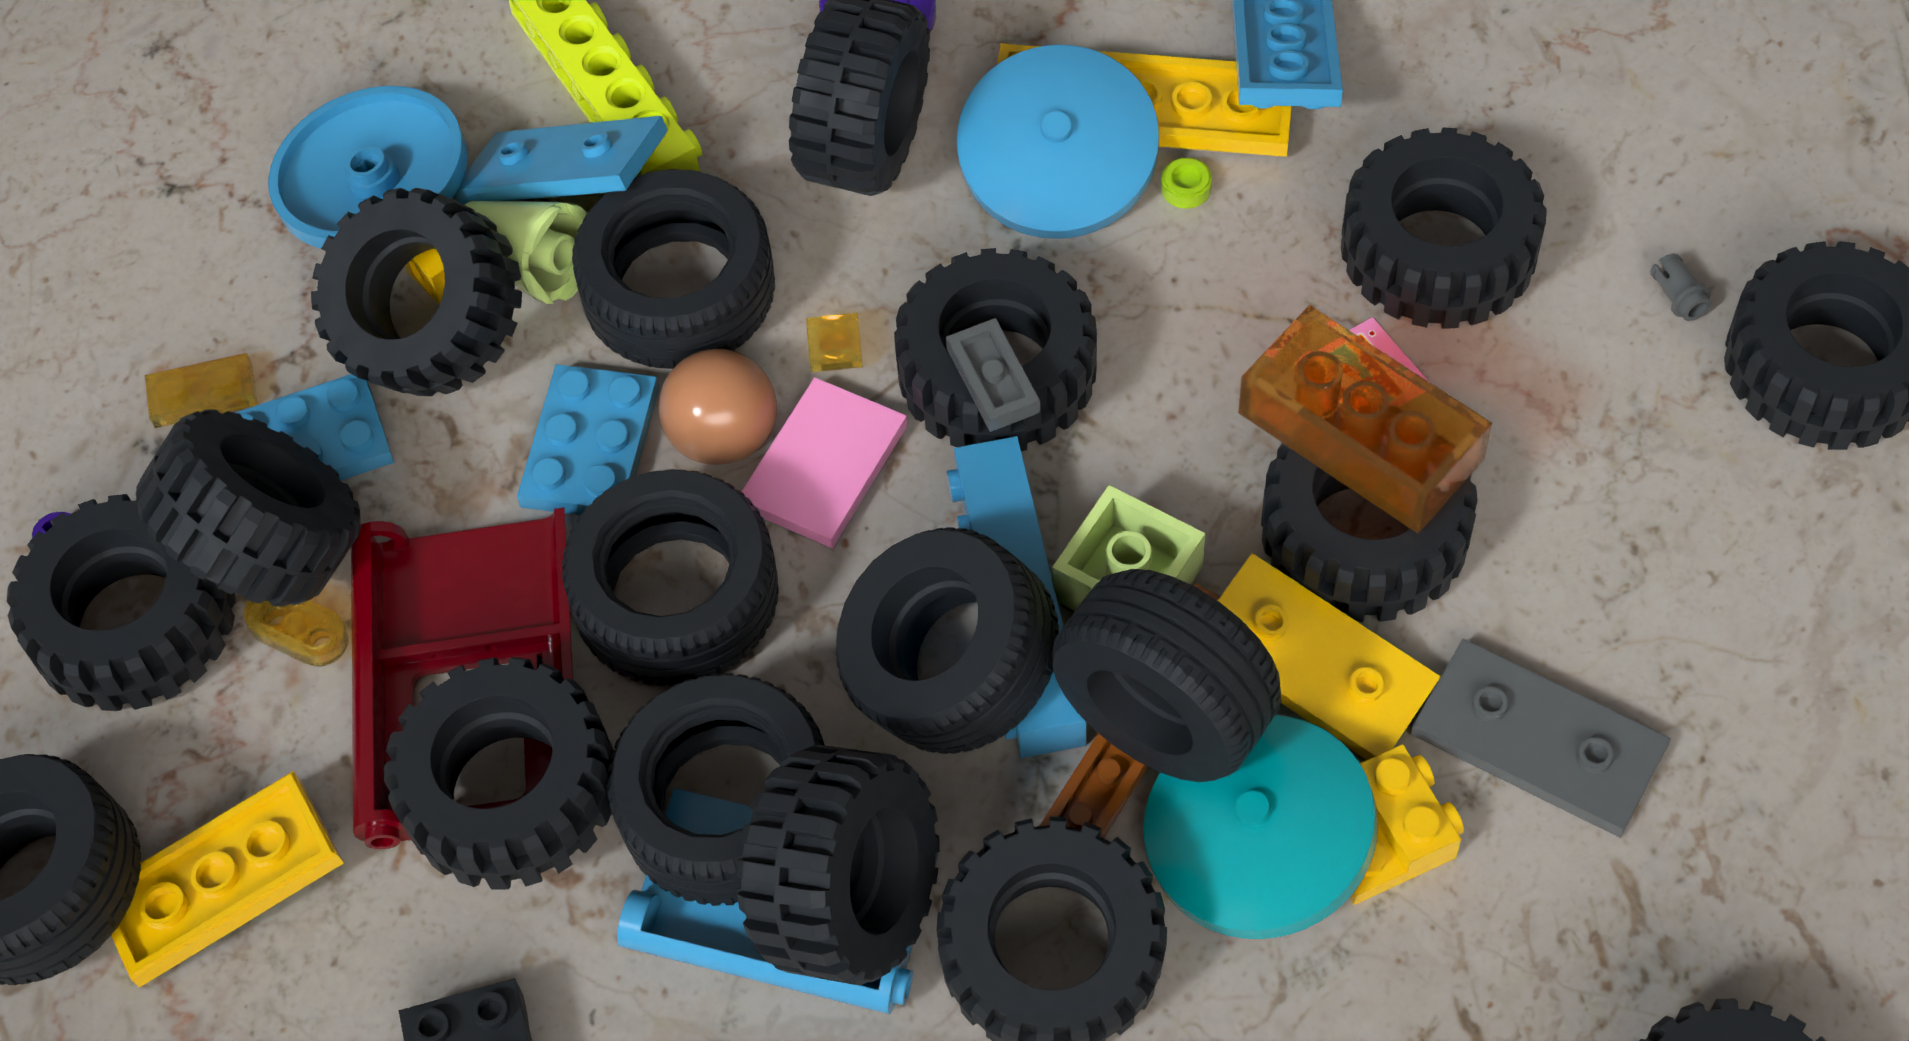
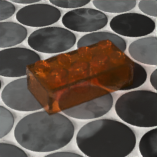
M1311 305L1293 321L1241 376L1238 410L1240 415L1416 533H1419L1485 459L1492 422Z

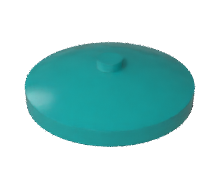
M1276 715L1242 765L1229 776L1215 781L1193 782L1159 773L1149 794L1143 823L1144 844L1149 864L1161 888L1170 901L1188 918L1209 930L1230 937L1243 939L1277 938L1305 930L1319 923L1341 907L1355 892L1367 873L1375 852L1378 834L1377 808L1364 770L1352 752L1340 740L1324 729L1304 720Z

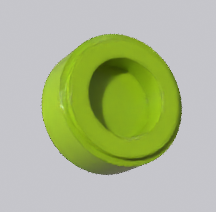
M1179 158L1173 160L1164 168L1161 176V192L1164 199L1171 205L1183 209L1195 208L1206 202L1211 194L1212 174L1203 162L1194 158Z

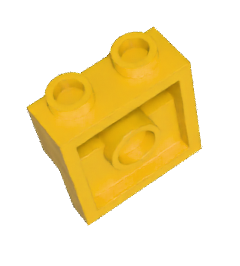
M1403 744L1360 763L1375 799L1378 816V834L1375 852L1369 869L1360 885L1349 897L1353 905L1457 857L1461 842L1459 835L1464 833L1460 815L1450 802L1439 804L1430 787L1434 786L1435 781L1429 764L1420 754L1411 758Z

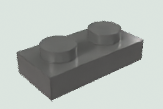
M996 318L946 337L947 350L990 432L1040 413V400Z

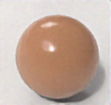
M707 349L683 359L667 376L659 397V418L667 439L682 455L703 464H729L752 455L765 444L771 435L777 416L775 390L765 371L751 358L728 349Z

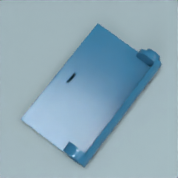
M674 788L666 816L673 824L695 834L723 835L744 828V825H749L753 812L750 810L751 806ZM938 852L936 853L935 864H936V861H937ZM646 875L641 891L632 890L623 906L617 931L619 947L886 1014H891L896 1004L905 1005L910 993L913 970L906 969L913 945L907 947V957L900 965L892 968L890 973L873 982L852 985L787 973L776 969L773 964L768 963L754 947L755 943L747 936L743 922L746 920V914L739 909L738 902L734 905L722 903L720 906H712L711 903L706 905L698 904L696 900L693 902L685 901L683 897L677 898L670 891L666 892L661 889L658 884H654Z

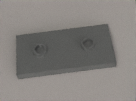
M1462 639L1413 724L1411 735L1621 838L1671 741V738L1465 639Z

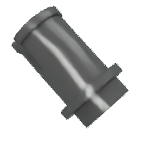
M1673 253L1662 257L1659 261L1666 271L1663 272L1659 265L1654 264L1650 274L1672 301L1671 311L1674 315L1683 317L1686 321L1700 318L1712 305L1709 299L1711 291L1706 285L1698 284L1678 254Z

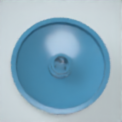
M1074 45L1035 47L1010 56L997 64L971 91L962 109L958 123L957 150L964 180L975 200L989 215L1003 225L1017 232L1040 238L1063 239L1083 236L1117 221L1144 194L1152 179L1158 159L1159 133L1156 113L1152 101L1140 81L1126 67L1113 58L1098 51Z
M379 86L357 90L333 99L314 110L301 120L285 137L270 167L268 177L269 195L285 227L299 240L321 249L328 235L335 237L340 227L337 223L348 211L354 214L360 212L359 203L373 195L383 199V193L387 190L403 188L411 191L414 188H421L452 199L461 185L467 168L468 148L466 139L449 107L437 97L427 92L403 86Z

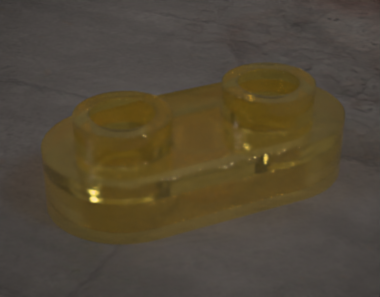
M311 600L294 606L289 604L284 607L272 606L269 601H264L260 604L248 601L244 609L245 622L256 640L309 666L321 667L334 663L347 649L349 637L341 618L334 611ZM284 617L279 624L269 625L274 618ZM329 638L325 644L314 647V644L319 639Z

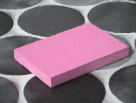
M814 377L743 488L742 493L751 500L753 506L759 510L763 519L833 549L908 426L907 415Z

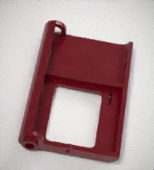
M565 507L554 509V513L551 516L543 519L409 538L401 526L391 522L371 521L361 524L359 536L351 546L353 833L357 839L364 841L367 847L372 849H390L399 845L400 841L411 840L394 813L388 799L390 790L384 782V765L388 761H392L386 751L390 735L394 731L402 732L403 730L398 721L399 717L407 705L415 706V683L419 678L426 675L447 673L462 665L465 670L478 668V661L482 659L497 657L500 665L508 664L509 659L512 657L530 659L535 670L540 665L539 659H543V661H540L541 664L546 663L560 670L564 680L573 679L570 606L562 580V555L564 548H566ZM374 536H384L391 538V540L377 543ZM524 738L526 779L524 794L520 798L467 807L478 809L498 808L511 804L527 795L545 775L551 761L553 748L538 740Z

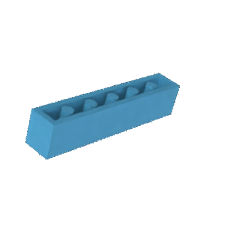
M1018 437L954 448L955 469L946 471L952 503L962 501L965 515L956 517L958 528L974 530L979 534L990 537L1038 576L1054 602V611L1058 616L1057 624L1059 625L1060 632L1063 628L1062 618ZM1053 670L1051 679L1040 700L1024 720L1004 736L1006 740L1016 738L1021 759L1086 746V721L1076 712L1064 696Z

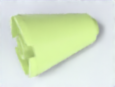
M470 201L465 204L474 209V211L489 218L497 225V232L507 237L513 248V253L508 258L519 263L521 280L515 281L516 287L535 300L546 304H554L553 301L557 299L566 301L576 294L578 287L573 270L572 250L575 245L574 240L577 230L583 223L584 217L588 214L583 208L568 202Z

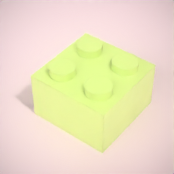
M1108 485L1052 567V581L1057 602L1076 611L1095 584L1103 577L1129 569L1156 571L1173 576L1191 585L1203 567L1205 533Z

